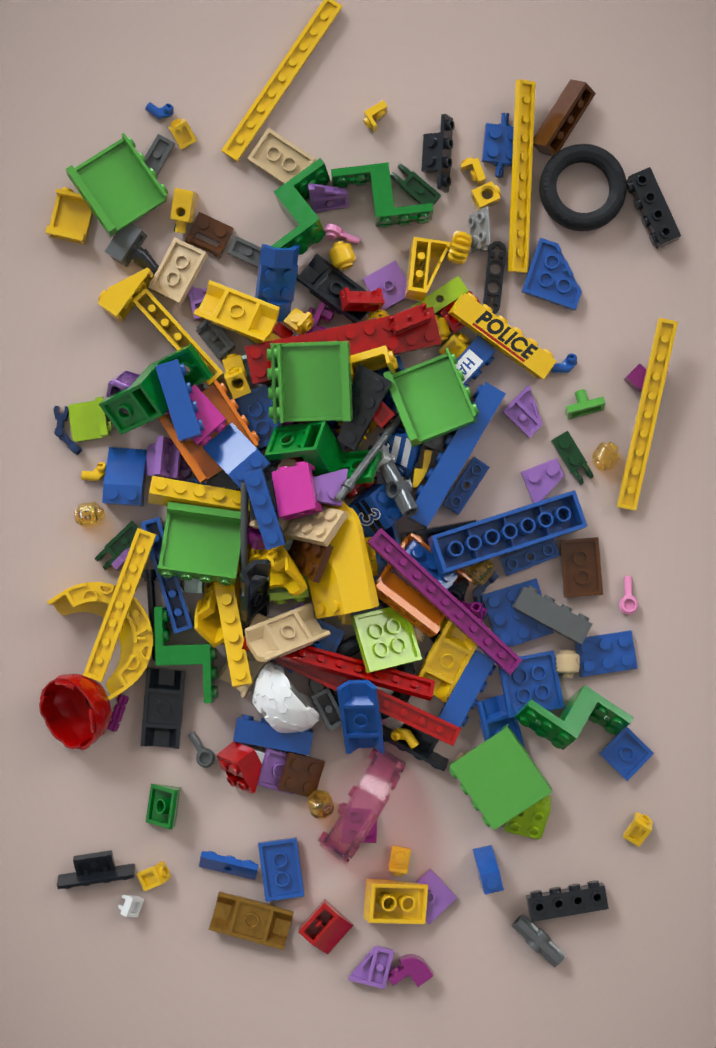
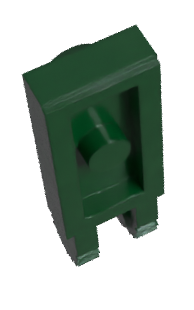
M401 163L398 165V169L408 177L403 180L396 173L392 172L390 175L404 191L420 204L433 203L434 206L441 198V194L414 171L411 172Z
M568 431L551 440L568 471L573 474L579 485L584 483L583 478L577 472V469L580 467L583 468L589 479L594 477L587 465V461Z
M131 521L95 557V560L98 562L108 552L113 556L104 564L103 568L105 570L112 566L111 563L125 549L130 548L136 530L139 528L135 522Z

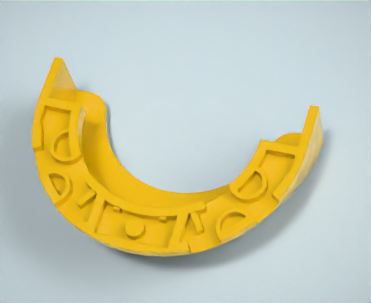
M252 546L248 547V564L252 560L271 561L270 589L282 587L287 589L293 596L300 595L308 589L305 579L283 546L269 550H254ZM239 556L236 583L234 584L240 612V581H238V572H240ZM212 581L205 586L204 591L206 593L203 599H199L197 602L195 630L215 648L220 644H224V637L214 582Z
M104 582L77 584L47 601V604L54 605L56 610L62 615L89 612L104 618L116 585ZM135 597L119 636L121 654L118 666L106 683L107 690L110 693V696H108L109 700L116 698L132 686L144 673L153 650L151 622L144 607Z

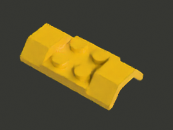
M209 280L206 295L200 307L193 314L228 330L265 342L270 338L277 323L280 307Z
M448 619L417 676L434 680L433 695L446 703L477 646Z

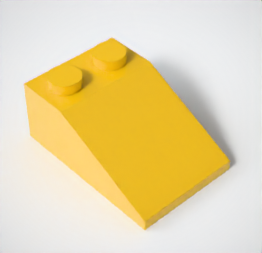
M145 268L109 287L107 291H102L98 297V304L105 312L122 323L135 306L132 300L145 288H148L154 277L152 271L149 268Z
M366 879L363 918L369 923L425 924L428 884L387 879Z

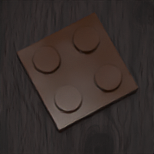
M287 752L277 789L314 799L325 761Z

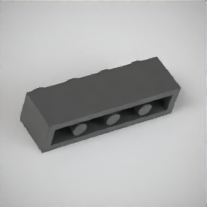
M528 585L527 588H521L511 608L577 644L584 642L592 626V623L589 622L590 618L581 613L578 615L572 613L573 609L564 604L561 606L554 603L555 599L548 595L543 597L537 594L538 590Z

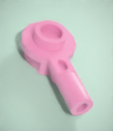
M327 224L323 228L326 234L325 238L328 240L340 238L356 245L359 244L360 237L347 234L346 231L335 224Z
M624 576V597L619 601V609L627 615L633 614L638 609V601L632 596V576Z

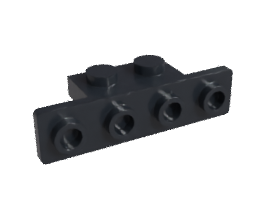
M441 114L440 132L423 135L421 171L424 173L438 172L437 189L444 193L449 192V186L451 185L452 136L455 127L453 118L447 114Z
M403 723L401 728L411 730L419 742V745L411 749L405 740L394 741L391 738L393 730L382 725L384 742H389L399 750L412 754L416 759L429 763L435 769L445 771L449 760L433 751L439 739Z
M112 850L77 855L73 857L76 872L58 875L57 889H70L77 886L128 880L135 877V864L116 866Z

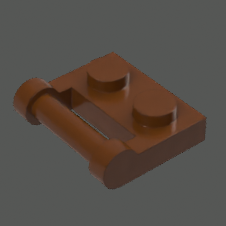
M199 212L190 232L186 236L185 242L200 247L220 259L234 228ZM198 233L220 244L218 247H215L195 236Z

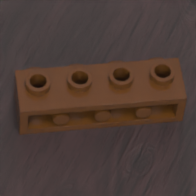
M570 79L533 138V146L540 153L555 156L563 147L596 94L586 82Z

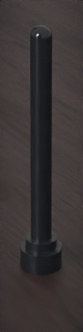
M155 569L143 571L142 578L146 581L148 612L153 630L152 659L156 661L154 581H156L157 575Z

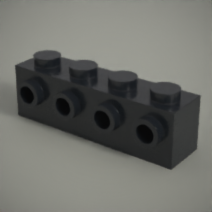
M651 167L630 175L626 180L627 190L630 194L632 193L635 199L633 202L636 210L641 212V221L643 226L648 228L650 232L649 239L652 245H655L658 249L677 241L681 234Z
M595 880L587 882L588 885L584 886L571 884L566 889H561V887L550 888L549 892L542 893L541 890L531 891L530 895H526L530 920L535 922L609 909L605 885Z

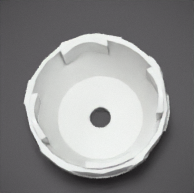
M271 662L266 664L260 671L254 684L253 705L277 732L296 733L312 728L319 721L320 715L315 710L314 703L307 695L298 692L285 676L284 669L280 664H272Z

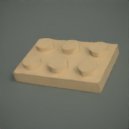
M268 127L247 160L282 184H285L314 163L316 158Z
M174 237L148 288L182 305L208 254Z
M322 507V512L293 519L284 534L290 539L328 547L348 515L342 510Z

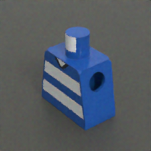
M398 426L384 445L388 446L389 454L395 456V463L412 471L418 463L422 444L412 447L404 427Z

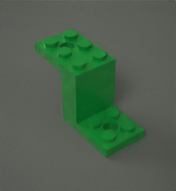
M321 158L274 191L280 208L296 228L271 245L272 247L291 248L299 244V255H302L314 243H319L326 235L319 217L305 201L310 198L309 183L327 185L330 181L325 163Z
M389 162L331 169L333 187L346 188L351 184L364 186L367 182H370L375 226L389 228L392 224L407 226L410 225V222L424 224L432 220L433 203L394 208Z
M192 344L148 365L130 387L99 403V406L120 435L163 416L168 410L155 366L178 359L180 364L184 363L190 369V372L186 371L187 375H184L186 383L190 382L191 387L211 379L213 374ZM122 408L126 409L129 414H125Z
M326 421L275 427L264 456L268 461L303 457L304 461L314 466L315 470L312 471L314 477L348 469L346 479H349L370 450L344 453ZM381 451L377 453L355 484L372 483L374 481L382 455Z
M154 607L156 666L203 664L204 703H213L218 698V686H215L214 679L218 678V669L214 667V660L217 659V647L213 648L211 644L167 645V642L171 639L170 630H167V622H170L166 607Z
M584 685L570 697L559 718L533 700H529L517 712L514 718L521 725L535 731L539 737L550 741L554 747L564 750L578 738L588 719L602 726L606 732L617 735L632 722L634 717Z

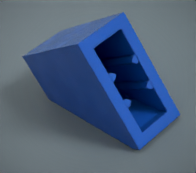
M492 845L472 849L484 894L503 891L501 875Z

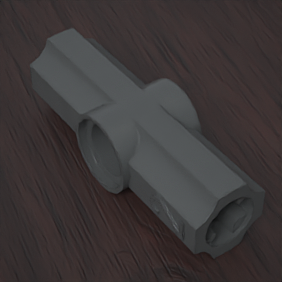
M394 462L383 464L379 470L386 483L387 496L394 498L404 518L415 515L419 510L411 495V484L403 480Z
M522 914L514 921L512 927L536 953H540L554 968L563 961L566 955L526 915Z

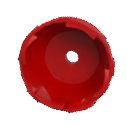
M65 674L50 681L42 689L39 703L40 714L44 718L51 734L56 740L62 742L65 747L85 750L104 735L109 726L112 711L107 692L98 681L85 677L82 674Z

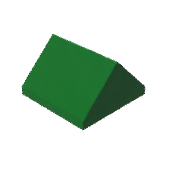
M151 784L146 815L147 823L167 829L175 827L181 787Z

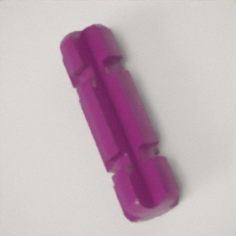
M120 694L117 698L118 703L115 704L111 715L112 720L107 728L110 731H118L119 722H121L126 708L125 704L129 700V697L124 694Z

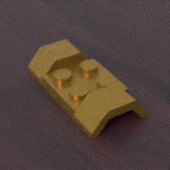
M219 891L209 930L284 950L294 911Z

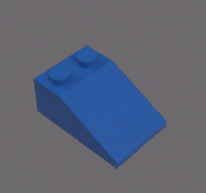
M232 422L203 447L240 491L241 482H244L242 474L260 468L265 471L270 467L269 461Z
M109 447L102 503L144 507L147 450Z

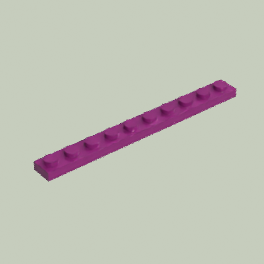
M380 528L367 544L505 673L511 675L522 659Z

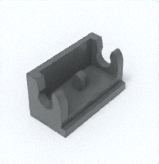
M130 224L115 234L105 252L111 258L127 267L132 260L131 257L141 247L147 235L142 229Z
M204 320L196 327V332L219 361L236 348L222 328L211 321Z

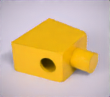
M174 188L170 219L175 221L174 232L185 234L187 223H193L198 194L194 191ZM185 209V215L181 217L180 212Z

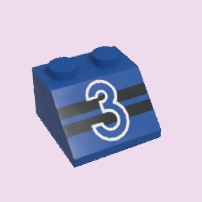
M373 484L348 505L358 515L366 537H372L380 528L385 530L391 527L403 516L394 498L387 496L384 484Z

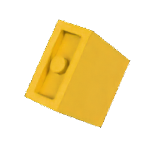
M62 187V190L56 189L57 197L50 225L46 226L45 233L48 237L85 245L93 212L79 193H74L72 189Z
M386 345L350 356L352 385L358 363L372 371L389 367L392 374H395L396 369L399 368L393 351H389Z

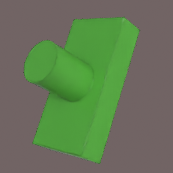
M585 389L575 392L577 403L566 406L565 414L567 420L603 411L606 404L604 397L589 400Z

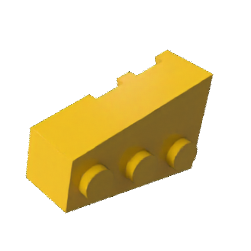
M413 237L409 252L405 299L424 301L451 242Z

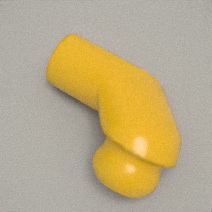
M99 462L93 471H82L81 480L100 481L105 476L106 464Z
M395 728L391 733V738L394 741L405 740L411 749L419 745V742L409 729Z

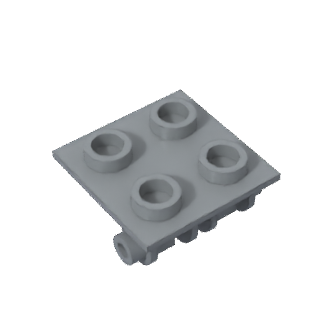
M486 206L469 215L468 226L472 236L471 253L478 250L486 252L491 244L489 207Z

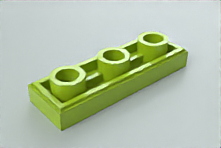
M457 276L426 296L424 301L417 302L411 308L426 303V308L433 307L434 313L437 314L440 310L457 300L461 294L468 293L469 290L461 278ZM442 298L443 302H437L436 299Z

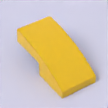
M424 450L422 469H414L412 489L418 487L427 472L432 455L430 450Z

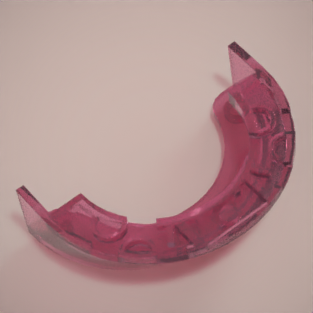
M375 748L372 749L368 756L371 760L358 785H353L348 793V796H350L348 802L342 803L338 810L340 815L327 833L323 831L318 839L320 842L319 846L345 865L349 862V858L352 859L359 848L358 842L364 841L389 800V790L393 791L400 779L399 774L404 771L406 766L404 760L386 749L385 753H380Z

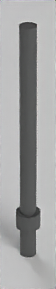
M399 414L396 415L350 478L343 482L342 488L334 497L337 502L341 503L347 493L354 489L356 481L401 423Z
M241 482L240 572H238V581H240L241 571L248 565L249 494L245 482Z

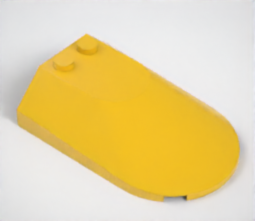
M344 500L341 507L320 503L322 507L345 511L348 517L330 542V545L334 548L320 583L313 582L308 578L316 619L378 607V596L363 528L358 515L353 508H349L344 503Z

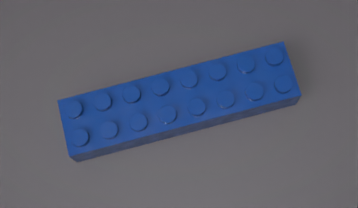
M485 382L484 386L479 385L473 396L475 398L474 403L479 411V414L476 415L477 422L455 430L454 436L450 434L444 445L447 449L445 452L440 451L434 462L437 466L435 469L430 468L425 477L427 483L425 486L421 484L415 494L418 497L415 503L419 511L415 515L410 516L409 520L425 529L428 527L506 393Z
M573 490L433 535L427 540L439 576L582 530L588 526L576 491Z

